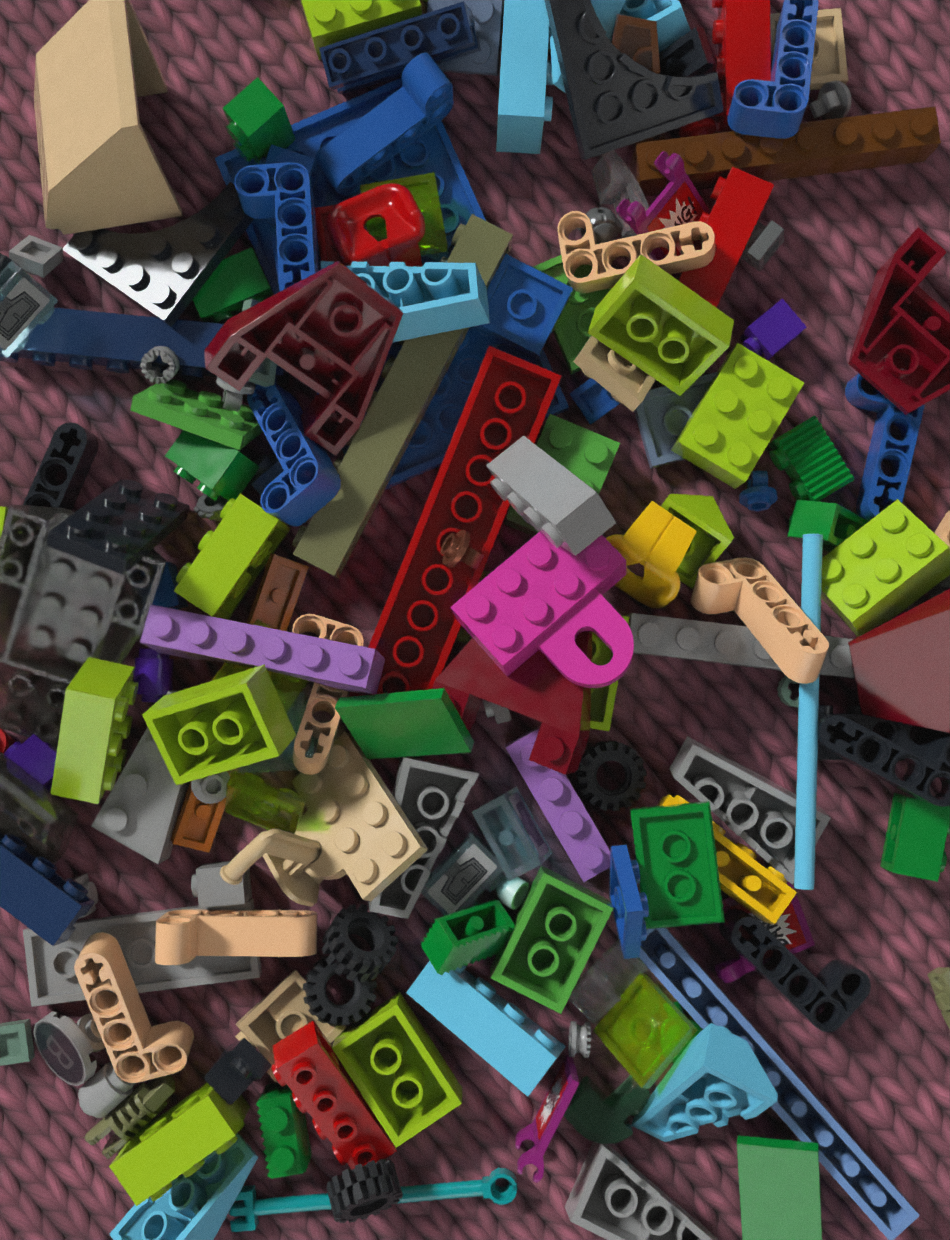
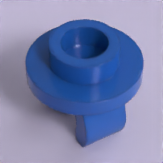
M752 471L751 480H747V489L739 494L740 504L751 511L767 510L778 499L777 491L772 487H768L767 471Z

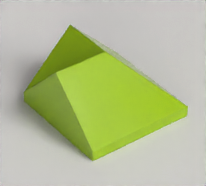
M669 494L661 507L697 531L681 564L676 570L680 581L693 589L699 568L704 564L715 562L732 542L734 536L713 496Z

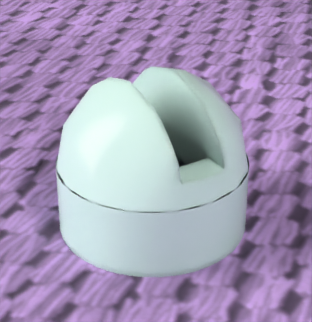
M516 876L503 877L498 882L496 888L497 896L504 905L515 910L523 903L529 890V883Z

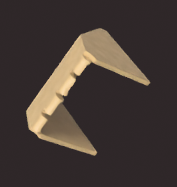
M89 0L36 53L34 109L45 226L49 229H60L64 235L182 216L181 207L139 120L137 97L166 93L168 91L130 0Z

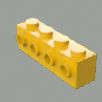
M667 795L662 797L656 806L685 804L689 802L679 795L675 797ZM712 821L721 890L762 922L775 924L797 892L787 885L788 881L782 873L770 866L766 869L755 860L757 855L752 850L739 842L736 845L724 836L726 831Z

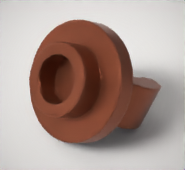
M464 530L459 531L456 535L451 533L441 547L442 562L449 568L462 561L477 569L484 555L468 547L470 534Z

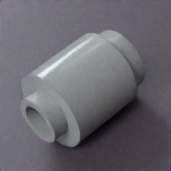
M109 1062L80 1087L78 1092L79 1105L87 1115L104 1118L132 1093L133 1086L136 1083L124 1082L117 1076L112 1063Z

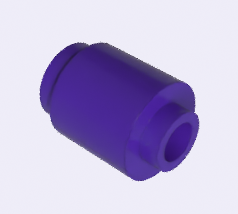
M139 649V658H135L134 682H138L137 694H141V702H157L168 691L173 690L174 659H170V655L158 653L153 649Z

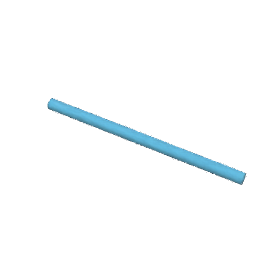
M803 534L801 610L821 632L823 535ZM820 673L816 681L812 683H799L794 888L801 890H814Z

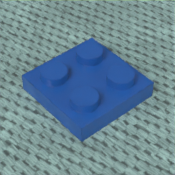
M505 254L487 288L490 323L474 327L538 359L573 292V288Z
M627 844L611 846L609 898L614 908L613 915L624 959L640 957L641 941L647 939L644 917L649 916L647 896L645 892L639 893L637 884H640L637 860H630Z

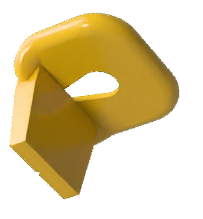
M651 501L624 535L614 534L606 537V540L626 559V575L615 586L643 605L657 609L665 607L679 592L680 577L676 570L681 564L697 531L654 501ZM640 563L644 566V577L632 573L627 566Z

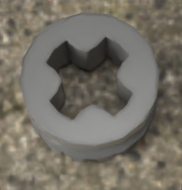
M165 346L152 348L141 359V371L145 374L144 377L150 379L152 383L164 384L171 380L179 370L178 356L173 350ZM159 355L162 361L170 366L164 370L163 374L160 373L158 367L152 366L151 363Z
M570 1021L569 1057H575L576 1053H581L583 1058H589L591 1044L587 1042H591V1038L587 1037L591 1036L590 1022H585L584 1025L579 1026L576 1024V1021Z

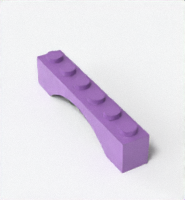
M150 605L140 640L142 644L158 653L193 660L231 663L253 668L265 664L267 671L364 695L377 694L385 662L384 657L373 648L156 605Z

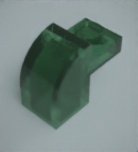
M636 1071L608 1097L586 1075L579 1082L563 1116L585 1138L600 1144L617 1143L633 1134L627 1117L629 1115L635 1116L641 1112L648 1102L647 1098L651 1094L646 1082Z

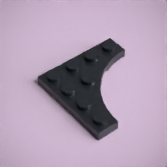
M544 0L581 159L587 160L724 112L717 72L691 77H674L649 71L625 53H621L605 35L607 32L596 16L590 0Z
M229 182L223 191L207 206L173 226L157 231L135 234L117 233L105 229L78 232L72 236L63 250L84 267L172 327L254 218L249 217L243 211L235 185Z

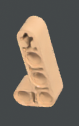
M571 211L565 214L558 223L557 233L564 272L571 287L580 293H591L613 288L641 254L670 275L702 268L708 265L715 255L714 232L708 224L701 221L597 244L592 224L585 213ZM576 228L586 230L585 235L577 241L568 239L572 230ZM700 240L702 249L695 251L693 241ZM680 243L682 255L677 256L675 244ZM658 247L666 248L669 251L668 255L660 261L649 258L650 253ZM619 256H626L631 259L630 263L623 269L611 267L612 262ZM581 265L593 267L591 273L584 278L574 276L575 270Z
M744 557L707 563L699 568L691 597V604L697 611L705 614L735 611L789 679L802 684L816 681L829 649V642L763 564L752 558Z
M301 615L293 624L292 633L312 632L318 638L363 646L364 643L362 633L357 628L319 615ZM314 682L294 741L293 763L298 771L313 775L324 769L341 720L335 706L340 697L349 696V691L339 690ZM322 710L330 713L333 719L326 723H320L312 715ZM312 736L319 738L316 753L312 758L305 757V752L309 750Z
M181 909L166 912L156 920L155 963L161 965L186 964L191 962L196 956L304 957L317 953V912Z
M104 932L91 935L86 940L75 962L74 969L115 1073L124 1082L139 1083L181 1071L186 1065L194 1039L193 1030L188 1024L181 1021H170L151 1026L118 941L111 934Z

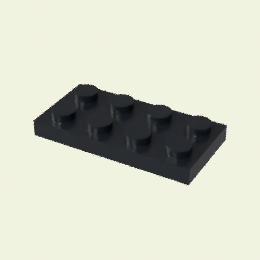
M120 479L51 529L48 534L47 546L124 575L187 519L190 506L179 502L173 495L156 493L145 489L137 481Z

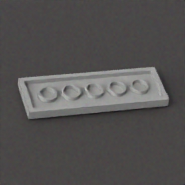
M253 898L249 899L245 904L205 908H199V905L79 920L73 925L76 929L70 938L55 946L49 944L27 927L23 930L31 1007L86 1000L76 977L74 966L86 940L91 935L100 932L111 934L118 941L138 993L260 978L262 969L260 957L196 956L191 962L186 964L161 965L155 963L156 920L166 912L181 909L254 910Z

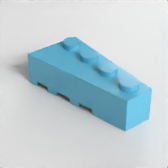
M504 0L496 152L540 154L544 121H551L553 97L545 95L546 85H553L551 60H547L548 49H551L550 37L552 36V31L544 0Z
M321 261V270L335 262ZM352 261L351 266H345L403 311V316L393 342L490 323L487 288L476 263L425 262L423 267L406 266L405 262H390L389 266H369L368 262Z
M429 961L406 993L528 1097L566 1046L528 1018L517 1006L499 996L495 988L480 977L476 978L466 971L465 965L461 969L457 967L455 971L450 970L449 973L444 972L443 975H440Z

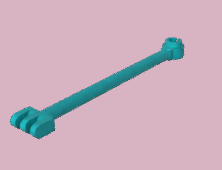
M497 1168L489 1176L482 1177L481 1180L401 1186L403 1197L399 1199L400 1201L397 1204L483 1196V1199L490 1198L494 1203L505 1205L512 1202L516 1197L517 1178L509 1169ZM498 1178H505L509 1184L505 1187H499L495 1181ZM255 1185L243 1186L235 1201L243 1200V1202L233 1203L229 1215L245 1217L232 1219L230 1221V1229L232 1232L256 1230L259 1224L258 1216L330 1210L332 1208L328 1193L257 1199Z

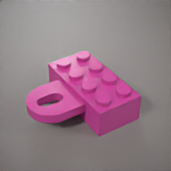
M538 532L451 606L457 621L507 677L538 650L548 658L567 680L585 688H601L616 682L625 674L632 662L634 653L632 631L625 619L602 596L626 575V559L603 535L599 536L575 556L562 546L556 548L543 533ZM581 632H594L613 653V657L608 664L596 665L580 650L575 640Z

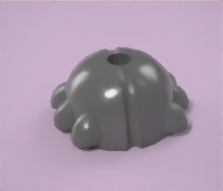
M595 207L586 213L595 232L597 243L613 241L618 236V233L623 231L619 219L608 208L599 207L598 209ZM577 228L578 230H581L580 235L584 236L586 230L583 228Z
M203 493V496H200L194 511L201 518L222 521L220 513L228 500L220 495L217 501Z

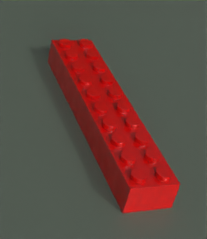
M488 347L368 648L376 649L385 659L377 694L432 689L435 679L442 673L461 627L451 606L478 584L510 505L509 501H504L490 484L495 478L486 465L522 436L535 443L562 375L494 347ZM464 530L470 534L468 547L484 555L477 569L462 561H459L452 568L443 564L441 547L451 533L456 535L459 531ZM350 692L348 697L362 696L364 694Z

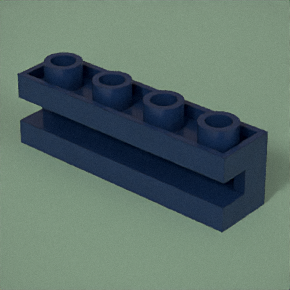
M463 1L321 47L319 50L329 88L337 89L338 93L345 94L402 76L406 65L421 53H428L436 64H440L479 52L481 48L473 13Z
M0 831V907L52 946L67 941L76 929L73 926L79 917L86 915L95 903L86 896L88 890L77 881L72 879L66 881L56 873L57 867L48 859L41 856L34 857L26 851L27 845L19 837L10 833L5 835Z

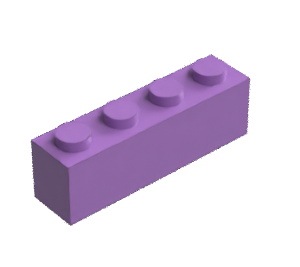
M536 726L505 744V748L582 881L586 882L610 868L611 851L567 776L529 760L539 732V728Z

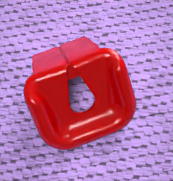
M395 183L380 185L340 202L329 212L326 218V229L338 255L348 266H351L352 261L368 262L369 266H389L390 262H405L406 266L422 267L418 242L422 240L425 234V220L412 193L403 185ZM376 217L383 218L386 221L387 238L379 242L364 229L367 221Z

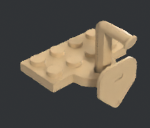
M344 732L333 742L328 761L323 770L313 775L301 772L291 781L308 809L298 822L295 834L280 829H270L261 832L228 865H224L220 869V875L226 883L237 885L242 881V875L263 856L281 890L295 903L312 907L317 903L320 883L324 879H339L346 874L361 898L371 902L419 859L428 848L370 760L366 758L354 737Z

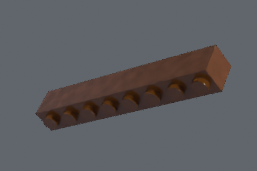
M936 106L804 122L800 124L798 132L787 139L744 135L731 131L636 143L630 160L634 197L660 195L670 181L660 173L654 164L662 151L667 152L669 157L673 153L679 154L683 159L684 169L696 190L714 188L720 176L727 179L732 166L765 181H774L925 162L941 144Z

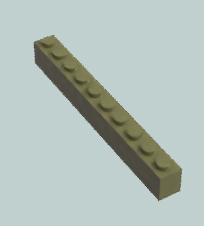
M471 214L467 224L461 223L456 229L451 245L455 247L449 258L442 257L440 262L476 263L485 286L488 288L505 254H509L512 248L513 234ZM470 327L399 341V345L402 348L396 359L390 357L385 364L381 374V378L385 380L378 392L373 391L366 409L367 414L361 426L346 443L349 448L343 460L337 458L333 464L341 479L340 489L330 502L313 515L307 527H300L292 543V546L296 547L293 555L339 579Z

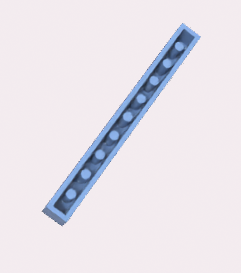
M667 928L646 929L647 939L641 941L639 958L702 1029L713 1023L717 1026L725 1027L731 1033L747 1040L778 1094L777 1102L771 1106L772 1109L801 1141L819 1143V1162L888 1240H894L920 1216L671 932Z

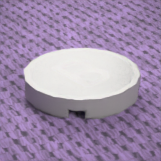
M51 1012L35 1023L33 1032L37 1048L48 1067L60 1079L70 1085L79 1086L95 1074L97 1062L96 1060L91 1062L89 1054L93 1052L91 1042L83 1030L71 1018L62 1016L59 1019L57 1018V1012Z

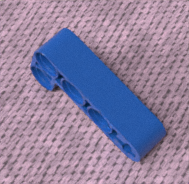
M784 0L776 28L770 81L748 79L740 82L735 87L727 120L730 128L736 133L787 139L798 132L809 100L819 6L818 0Z
M424 52L417 55L406 65L402 72L403 87L324 145L316 154L315 161L317 167L337 193H344L353 188L442 121L453 108V85L428 53Z
M295 162L250 165L240 169L235 175L234 185L243 211L251 218H276L280 291L318 272L315 198L308 170L303 165ZM298 222L301 223L300 225H297V226H291V225L294 224V223H298ZM295 258H305L299 262H292Z
M858 373L848 381L845 387L847 401L857 408L877 412L856 502L858 516L870 521L882 512L879 511V505L883 506L884 510L897 499L901 503L903 502L925 405L905 415L873 385V395L866 394L861 388V380H867ZM890 424L900 429V441L891 436L889 432ZM882 460L891 464L893 468L891 477L886 476L882 472ZM878 498L879 505L874 504V499Z
M274 382L273 386L268 387L255 384L254 393L247 394L248 404L284 470L263 490L260 503L266 513L275 516L290 526H300L337 495L341 479L325 449L305 436L301 421L303 410L296 398L276 382Z

